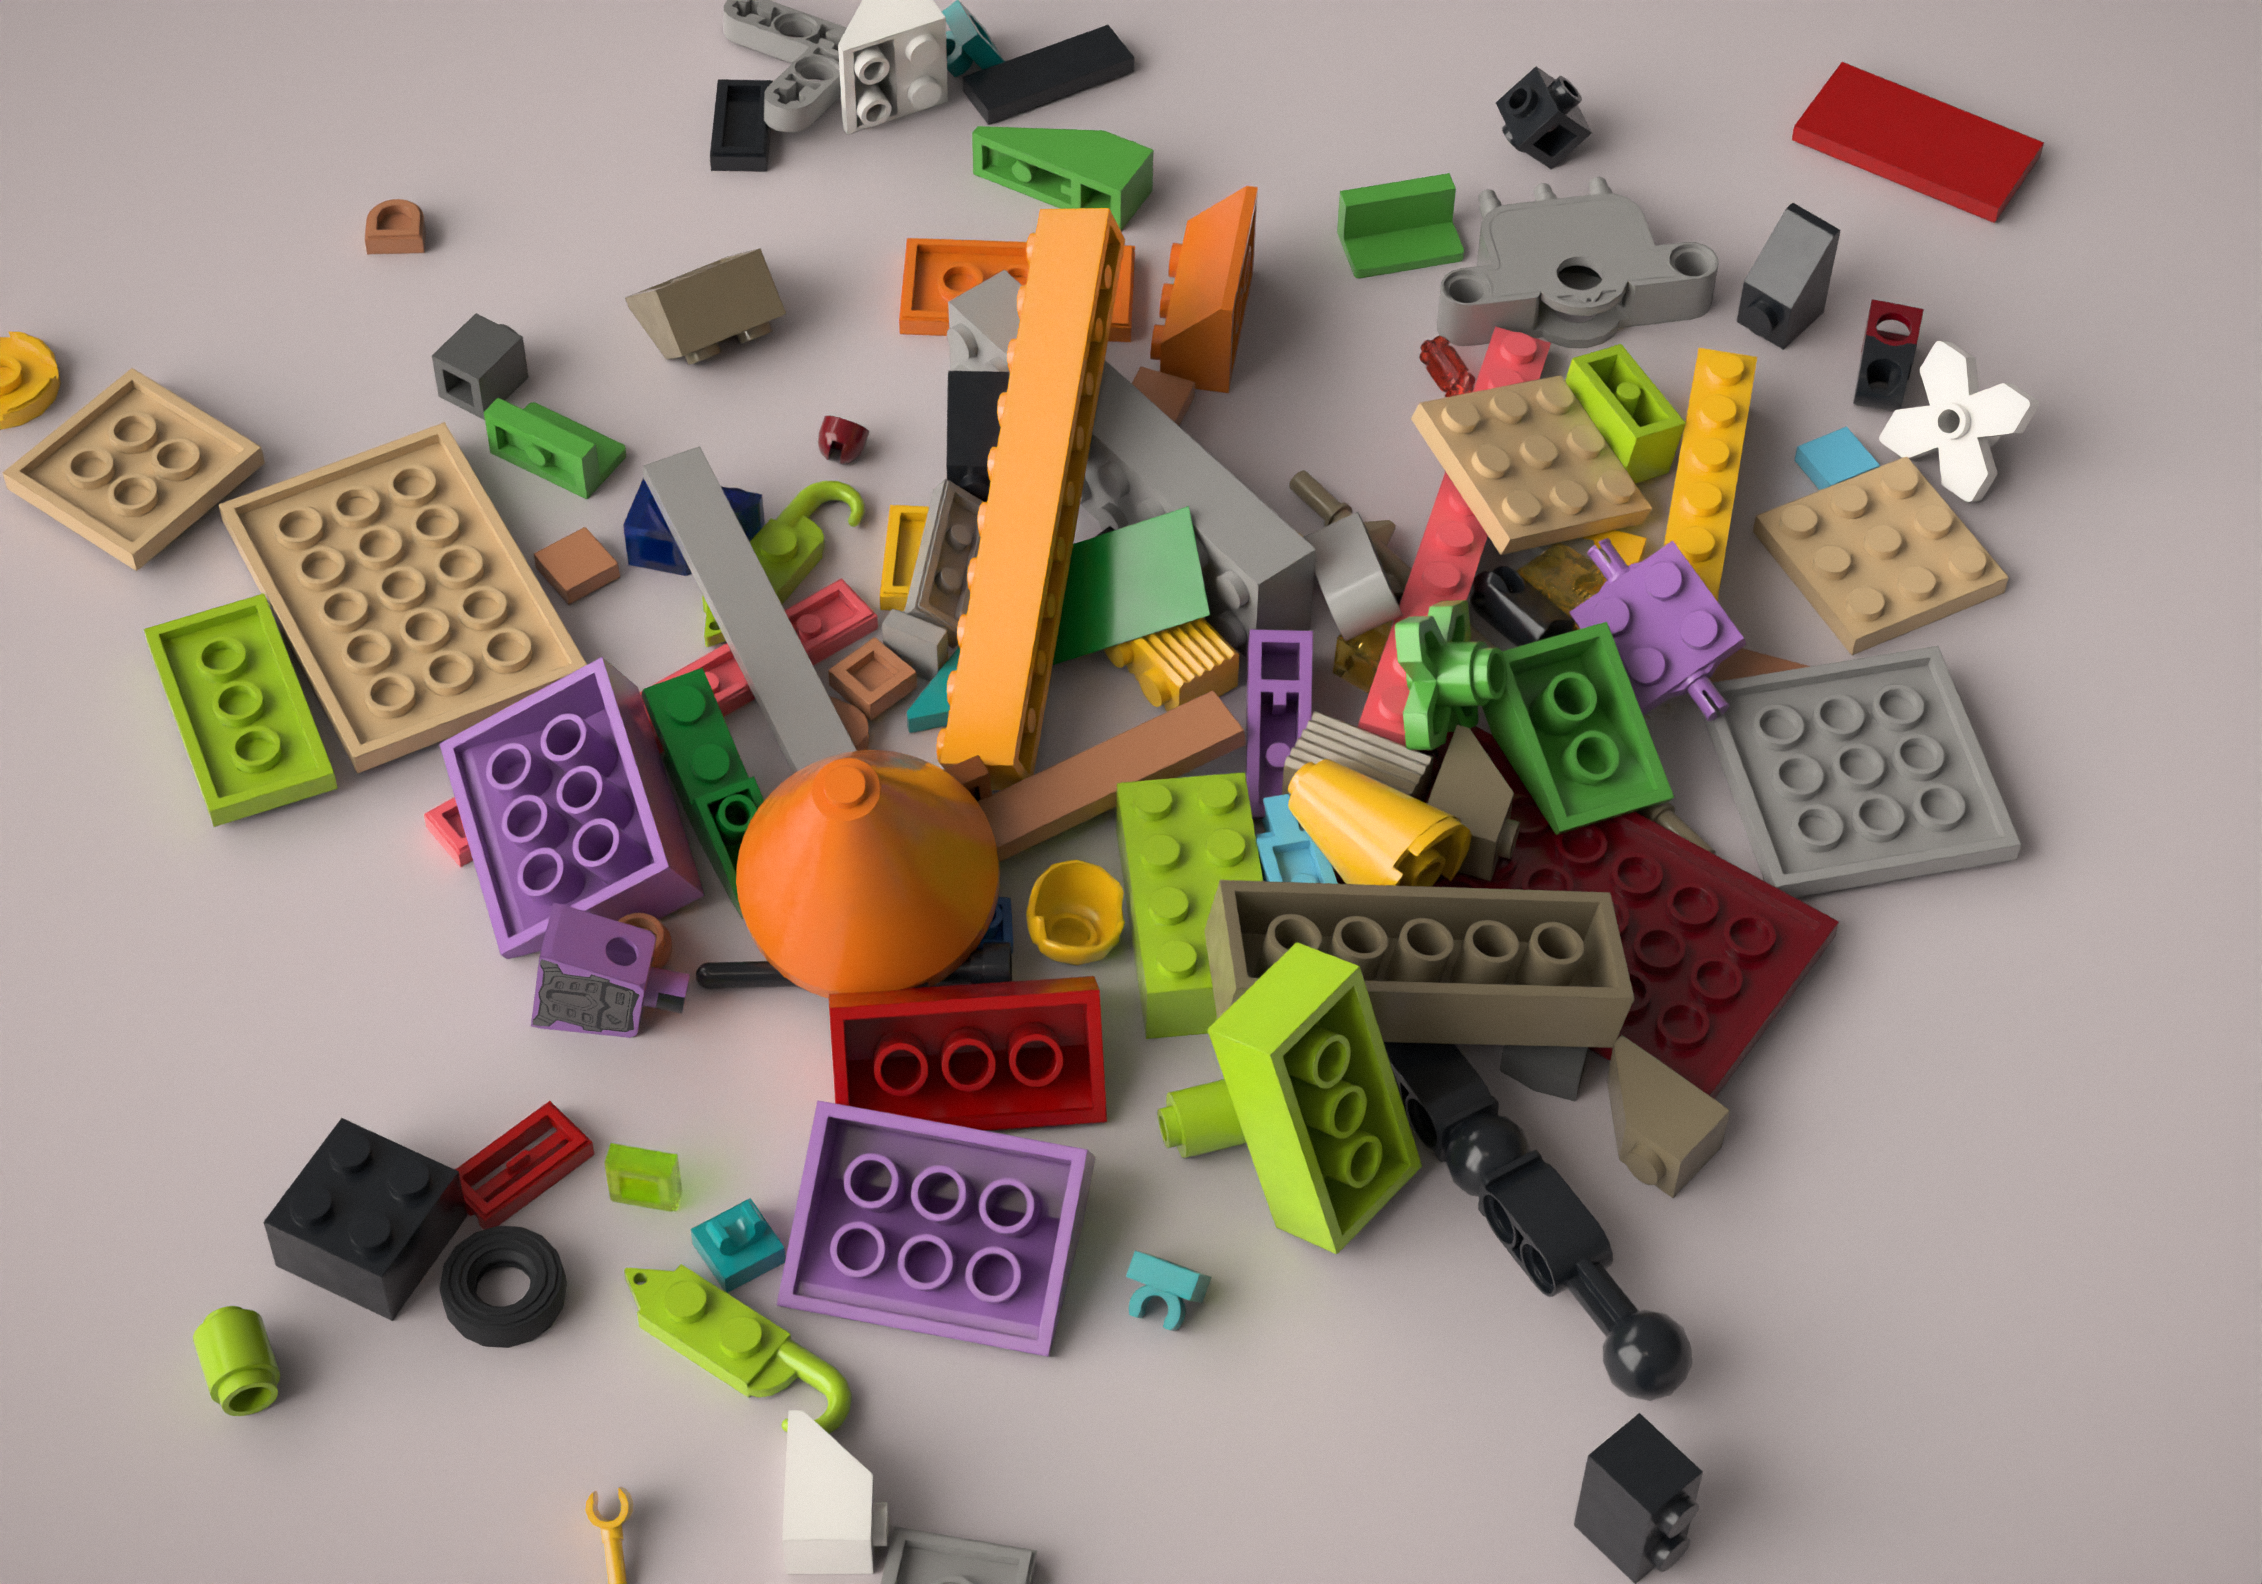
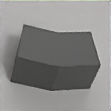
M1505 1045L1502 1051L1500 1071L1533 1091L1576 1101L1585 1069L1588 1047Z

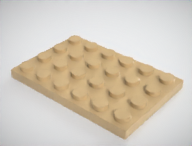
M445 422L218 504L225 527L261 594L265 593L281 632L357 774L451 738L587 665Z

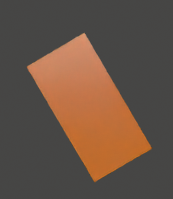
M907 238L899 315L900 334L947 336L949 329L948 302L1003 270L1007 271L1021 285H1026L1029 273L1026 252L1027 242ZM1124 245L1108 338L1109 342H1131L1135 246Z

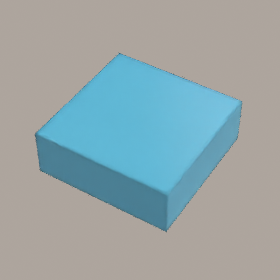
M1847 426L1797 446L1794 460L1819 490L1880 467V464Z

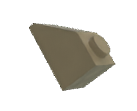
M1460 725L1456 726L1427 804L1459 818L1461 823L1471 831L1472 836L1469 850L1458 872L1491 881L1499 857L1511 859L1520 830V822L1510 819L1514 792L1470 728Z
M1621 1035L1613 1044L1607 1076L1618 1157L1621 1162L1627 1165L1629 1171L1639 1181L1647 1185H1655L1674 1198L1722 1148L1730 1110Z

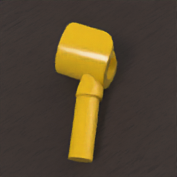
M624 1487L618 1488L621 1512L615 1520H608L600 1514L597 1491L592 1492L586 1501L585 1511L588 1519L594 1526L601 1528L602 1543H604L608 1584H627L622 1545L624 1540L622 1524L630 1518L633 1512V1499Z

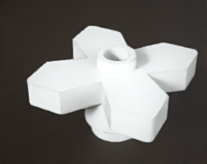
M1937 341L1919 369L1930 406L1895 410L1882 431L1879 440L1902 458L1907 456L1909 459H1917L1939 450L1942 485L1966 502H1979L1983 499L1998 474L1990 447L2003 435L2023 433L2038 409L2039 401L2013 383H2002L1978 392L1976 358L1950 341Z

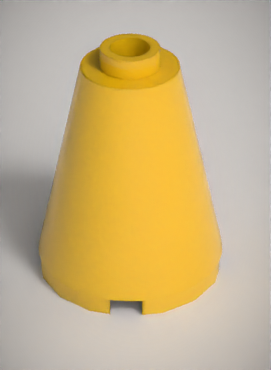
M1324 759L1316 764L1313 762L1306 763L1295 773L1289 783L1288 793L1291 796L1288 808L1346 884L1432 887L1441 874L1449 881H1452L1469 850L1472 834L1470 829L1464 826L1459 818L1331 759Z

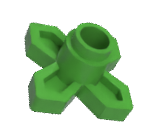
M1467 600L1440 601L1429 607L1428 616L1408 617L1395 624L1397 659L1400 666L1406 672L1407 686L1410 691L1403 711L1407 750H1433L1446 742L1447 732H1454L1457 725L1467 728L1476 726L1479 722L1478 706L1486 705L1490 699H1500L1502 697L1507 681L1506 661L1499 648H1489L1483 641L1470 642L1471 630Z

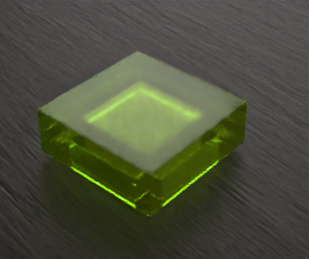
M611 1143L604 1162L610 1200L612 1202L670 1212L677 1211L682 1195L678 1154Z

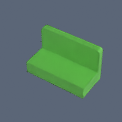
M1450 173L1340 191L1337 234L1354 277L1360 279L1456 263L1463 260L1464 248L1453 224L1456 187Z
M497 398L484 411L491 454L585 499H588L626 458L624 444L535 402H531L524 409H521Z

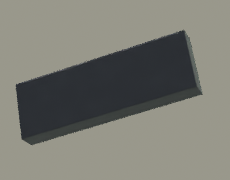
M1105 25L963 76V92L989 125L1134 72V56L1111 27Z

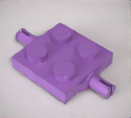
M1609 538L1599 541V544L1611 563H1608L1597 546L1593 545L1587 552V555L1592 558L1607 581L1598 593L1569 613L1580 629L1603 622L1608 623L1643 716L1667 699L1689 693L1700 708L1707 721H1712L1718 718L1705 696L1711 699L1721 715L1724 714L1730 705L1724 700L1709 678L1722 661L1747 644L1744 637L1674 541H1671L1644 561L1629 566L1622 559Z

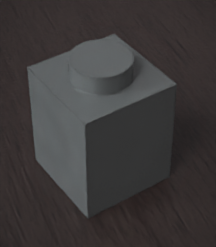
M477 313L432 355L438 396L485 420L484 411L497 398L505 401L529 378L523 336L517 334L511 327L497 324Z

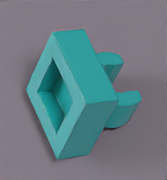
M956 0L942 11L950 28L949 31H946L947 70L954 77L964 74L972 65L973 60L982 70L1005 62L985 27L959 0Z
M751 1198L690 1229L693 1246L726 1293L785 1263V1247Z
M1135 1250L1126 1277L1146 1285L1138 1288L1131 1296L1128 1308L1129 1315L1142 1319L1148 1302L1152 1298L1160 1296L1168 1305V1314L1164 1320L1163 1328L1176 1331L1182 1325L1186 1315V1307L1182 1298L1203 1303L1212 1277L1154 1255Z

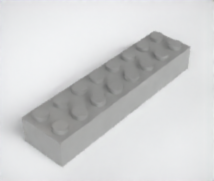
M1001 271L948 302L949 329L947 331V339L950 345V371L1009 372L1010 378L1007 351L1010 340L1017 338L1020 319L1017 311V295L1022 285L1007 271ZM1105 360L1080 504L1098 520L1103 531L1109 526L1117 530L1189 506L1210 615L1203 618L1234 649H1237L1246 658L1250 629L1309 631L1316 549Z

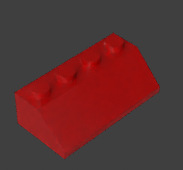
M1095 976L829 994L835 1104L983 1131L1107 1122L1100 989Z

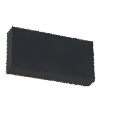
M718 79L710 148L711 171L767 172L771 127L764 121V93L773 80Z

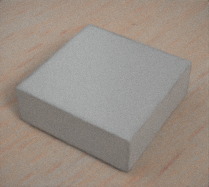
M895 609L890 611L882 623L883 644L917 671V677L931 682L948 660L947 630Z

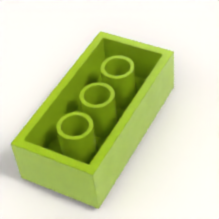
M1245 772L1117 783L1116 834L1146 1039L1209 1034L1207 1029L1217 1020L1204 930L1219 881H1263Z
M1296 942L1207 1030L1276 1228L1338 1254L1422 1167L1360 966Z

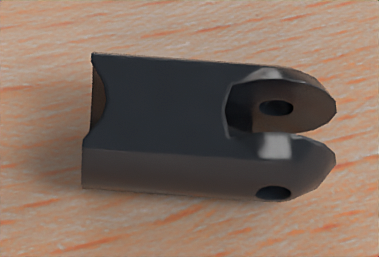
M1499 566L1493 569V571H1483L1474 578L1469 594L1473 609L1516 647L1574 630V620L1512 568Z

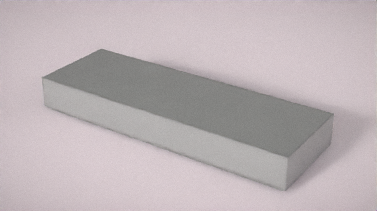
M944 479L933 489L904 613L946 629L948 646L954 649L958 645L957 627L959 618L962 614H967L971 593L968 587L967 573L970 560L978 555L981 536L978 531L977 520L979 507L983 501L951 481Z

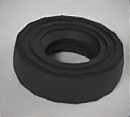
M495 1226L475 1232L455 1246L443 1265L439 1290L447 1319L464 1338L485 1347L510 1348L533 1341L553 1325L564 1306L567 1280L557 1250L542 1235L523 1227ZM498 1267H515L522 1270L529 1277L530 1287L525 1296L515 1304L505 1307L492 1306L483 1302L476 1292L477 1285L483 1275Z

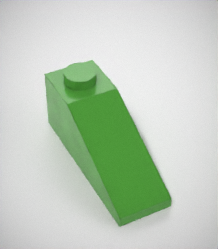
M977 126L972 132L974 175L1060 209L1109 208L1121 231L1153 191L1154 150L1104 130Z

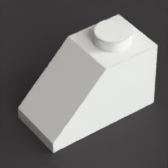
M789 1410L782 1536L786 1574H873L874 1546H888V1502H875L873 1474L803 1410Z

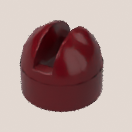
M824 416L818 435L819 450L827 460L831 459L835 449L842 451L840 464L850 463L858 458L863 451L869 430L855 422L840 417Z

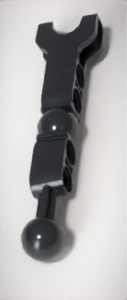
M1384 1042L1411 1129L1428 1148L1435 1152V1156L1440 1162H1446L1453 1182L1467 1194L1479 1197V1212L1486 1217L1496 1237L1542 1294L1553 1297L1568 1289L1606 1336L1602 1346L1603 1363L1611 1383L1627 1396L1652 1401L1670 1396L1685 1381L1692 1366V1349L1684 1328L1667 1314L1648 1310L1638 1311L1605 1270L1613 1262L1610 1242L1598 1221L1561 1175L1550 1164L1544 1162L1537 1150L1531 1151L1526 1135L1521 1127L1508 1117L1498 1115L1499 1102L1494 1096H1491L1485 1082L1455 1044Z

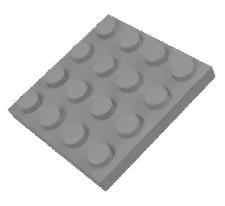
M1939 646L1713 682L1724 700L1730 705L1728 710L1722 715L1711 699L1705 696L1718 718L1707 721L1703 713L1702 715L1763 879L1783 892L1796 898L2017 859L2022 844Z

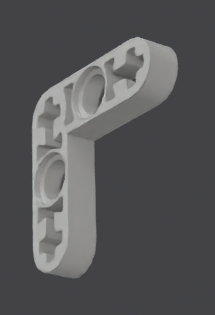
M727 0L724 4L723 32L727 39L792 63L765 90L764 121L769 127L781 132H799L809 128L841 97L838 43L847 28L770 0ZM810 79H819L824 81H813Z

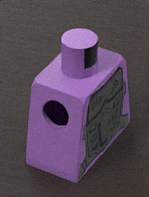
M553 903L539 956L531 1027L631 1038L638 1034L644 1006L677 1013L683 1012L690 974L652 967L657 937L651 931L570 906Z

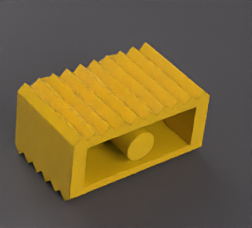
M1204 618L1104 649L1107 657L1116 667L1122 668L1127 666L1129 673H1134L1147 700L1155 707L1164 705L1167 712L1212 690L1220 697L1238 686L1239 653Z

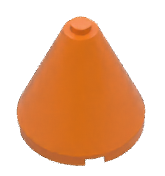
M859 750L837 754L814 762L791 775L769 794L754 814L743 836L737 861L736 885L742 915L753 941L766 960L795 985L829 999V994L900 990L915 988L926 982L929 987H932L956 971L978 947L993 919L1000 889V865L995 838L988 819L977 800L958 780L928 761L908 754L883 750Z

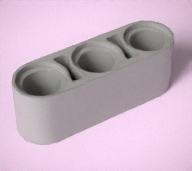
M1359 512L1303 537L1316 549L1314 571L1328 607L1345 641L1403 616L1378 553Z

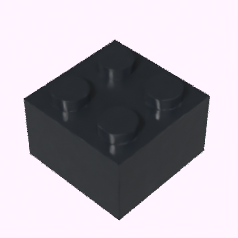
M341 1118L263 1223L277 1267L393 1321L468 1214L457 1170Z

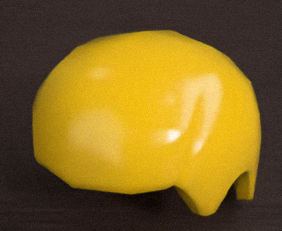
M1077 859L1053 863L1037 878L1028 901L1026 920L1032 943L1037 945L1039 951L1051 960L1078 966L1103 960L1119 942V935L1122 933L1125 925L1122 908L1124 891L1121 884L1099 865Z

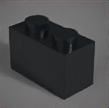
M1639 1413L1588 1455L1574 1526L1636 1584L1655 1567L1660 1572L1671 1568L1688 1549L1691 1541L1687 1534L1690 1522L1699 1510L1696 1498L1703 1471Z

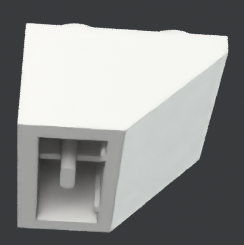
M862 0L838 43L842 123L847 135L948 102L946 18L933 0Z

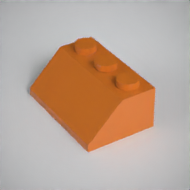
M1245 186L1189 219L1186 225L1183 244L1173 243L1171 247L1168 276L1175 278L1174 284H1163L1159 316L1160 318H1165L1166 321L1165 325H1154L1150 359L1160 360V372L1195 382V389L1229 393L1254 272L1258 187Z

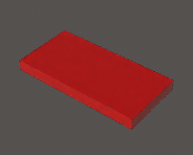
M1844 62L1840 63L1794 125L1792 140L1993 223L1998 220L2041 157L2044 145L2042 141Z

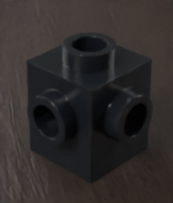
M1537 66L1496 102L1506 123L1502 127V132L1506 139L1518 151L1527 153L1550 169L1555 167L1592 134L1578 106L1582 101V97L1574 85L1563 76L1554 79Z

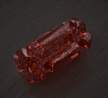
M1441 335L1433 340H1425L1420 346L1422 352L1419 359L1424 365H1428L1426 369L1440 390L1447 392L1444 396L1451 397L1473 392L1475 377L1467 372L1469 369L1455 348L1448 345L1450 341Z

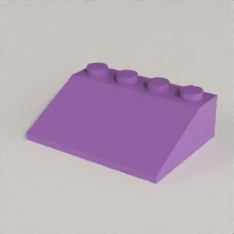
M603 657L439 744L500 955L504 958L511 959L541 951L553 903L563 904L618 921L632 913H646L660 919L705 896L639 688Z
M817 1100L776 1305L1050 1357L1083 1226L1096 1157L1088 1149Z

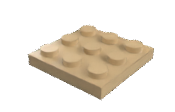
M131 368L2 473L8 490L135 571H138L265 464L261 446Z
M1561 375L1420 402L1411 417V420L1500 555L1643 524L1652 509Z
M1907 456L1755 517L1753 533L1851 655L2005 593L2009 578Z

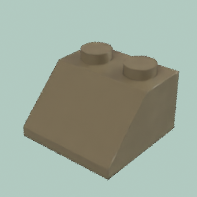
M761 248L724 257L625 297L630 311L665 359L685 356L688 365L719 354L721 351L717 342L736 334L741 344L772 332L769 321L786 314Z

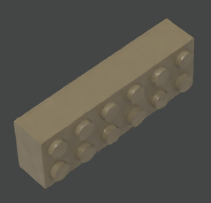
M1220 880L1204 930L1217 1019L1296 942L1360 966L1383 1042L1613 1048V1044L1634 1001L1610 892Z

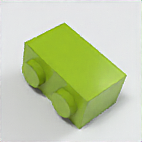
M1618 344L1572 358L1565 382L1635 484L1668 474L1686 422L1624 346Z

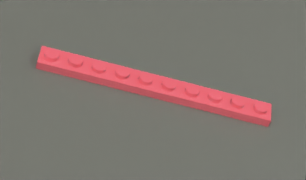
M1495 326L1473 392L1540 379L1551 343L1530 337L1521 332H1513ZM1446 471L1399 604L1403 616L1394 619L1358 727L1405 746L1403 711L1410 691L1407 686L1406 672L1400 666L1397 659L1395 624L1408 617L1428 616L1429 607L1440 601L1468 600L1488 539L1485 530Z

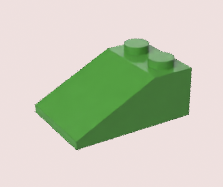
M1607 622L1502 651L1507 668L1505 691L1500 699H1490L1486 705L1482 706L1494 739L1556 835L1666 803L1674 798Z

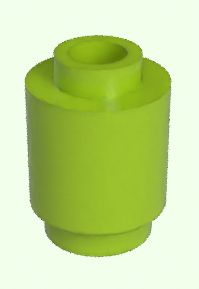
M1225 1079L1168 1092L1166 1096L1167 1107L1157 1110L1159 1129L1166 1148L1177 1147L1182 1158H1189L1246 1143Z
M238 1306L222 1307L207 1315L204 1322L195 1330L193 1342L212 1400L221 1404L223 1411L231 1416H246L267 1408L278 1396L277 1384L280 1381V1371L261 1315L256 1311L242 1309Z

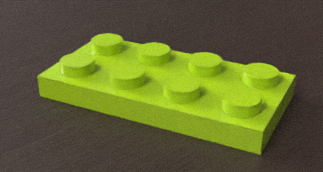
M265 593L143 629L147 645L213 827L338 789L333 768Z

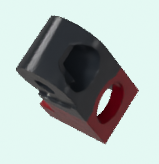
M1871 300L1863 337L1853 404L1891 412L1901 409L1907 380H1909L1914 362L1924 309ZM1896 320L1903 323L1909 329L1910 335L1877 330L1876 327L1883 321Z

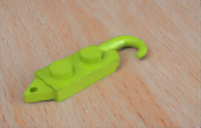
M825 480L810 484L796 495L776 519L770 518L750 541L781 604L787 600L823 558L822 553L825 548V539L822 530L814 521L809 519L813 512L822 503L837 500L848 504L851 508V514L848 519V524L851 527L858 526L863 519L865 503L860 493L850 485L839 481ZM702 596L703 610L706 613L705 646L711 647L726 640L704 596Z
M682 1264L675 1271L628 1267L624 1269L625 1280L639 1309L637 1317L641 1329L748 1398L750 1396L758 1398L772 1396L786 1389L793 1381L799 1378L820 1391L827 1398L828 1406L826 1411L814 1421L828 1434L843 1424L850 1412L852 1399L847 1380L834 1366L791 1340L789 1332ZM788 1418L784 1419L781 1424L785 1432H788Z

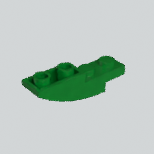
M703 668L644 688L641 697L665 752L663 758L664 765L687 817L728 897L741 918L744 919L736 885L737 861L743 836L764 799L755 777H748Z

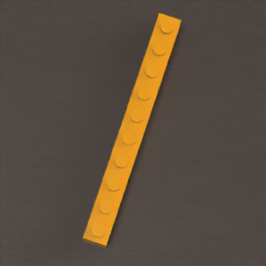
M1109 208L1040 209L1036 233H1030L1027 240L1026 252L1029 273L1027 284L1019 288L1017 295V311L1020 319L1017 338L1011 339L1008 345L1007 362L1010 378L1007 392L1001 393L998 400L997 414L1001 428L997 447H992L988 455L990 489L987 502H982L978 511L977 522L981 539L978 555L970 560L968 566L967 581L971 593L967 614L960 616L957 627V640L961 650L957 670L951 671L947 682V699L950 705L947 727L939 731L936 744L937 759L944 769L979 755L990 773L992 790H1003L1034 775L1125 245V238Z

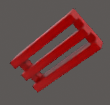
M548 1101L455 1169L459 1172L467 1214L470 1217L475 1215L478 1218L479 1226L483 1230L501 1225L594 1156L593 1142L551 1101ZM554 1127L557 1130L530 1151L523 1150ZM508 1161L504 1170L478 1189L474 1190L472 1188L473 1185Z

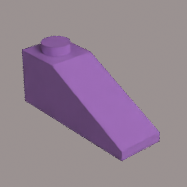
M1250 629L1246 691V782L1253 819L1265 817L1264 798L1282 795L1283 770L1286 757L1290 755L1292 747H1295L1297 739L1301 737L1303 729H1306L1308 721L1311 720L1313 631Z

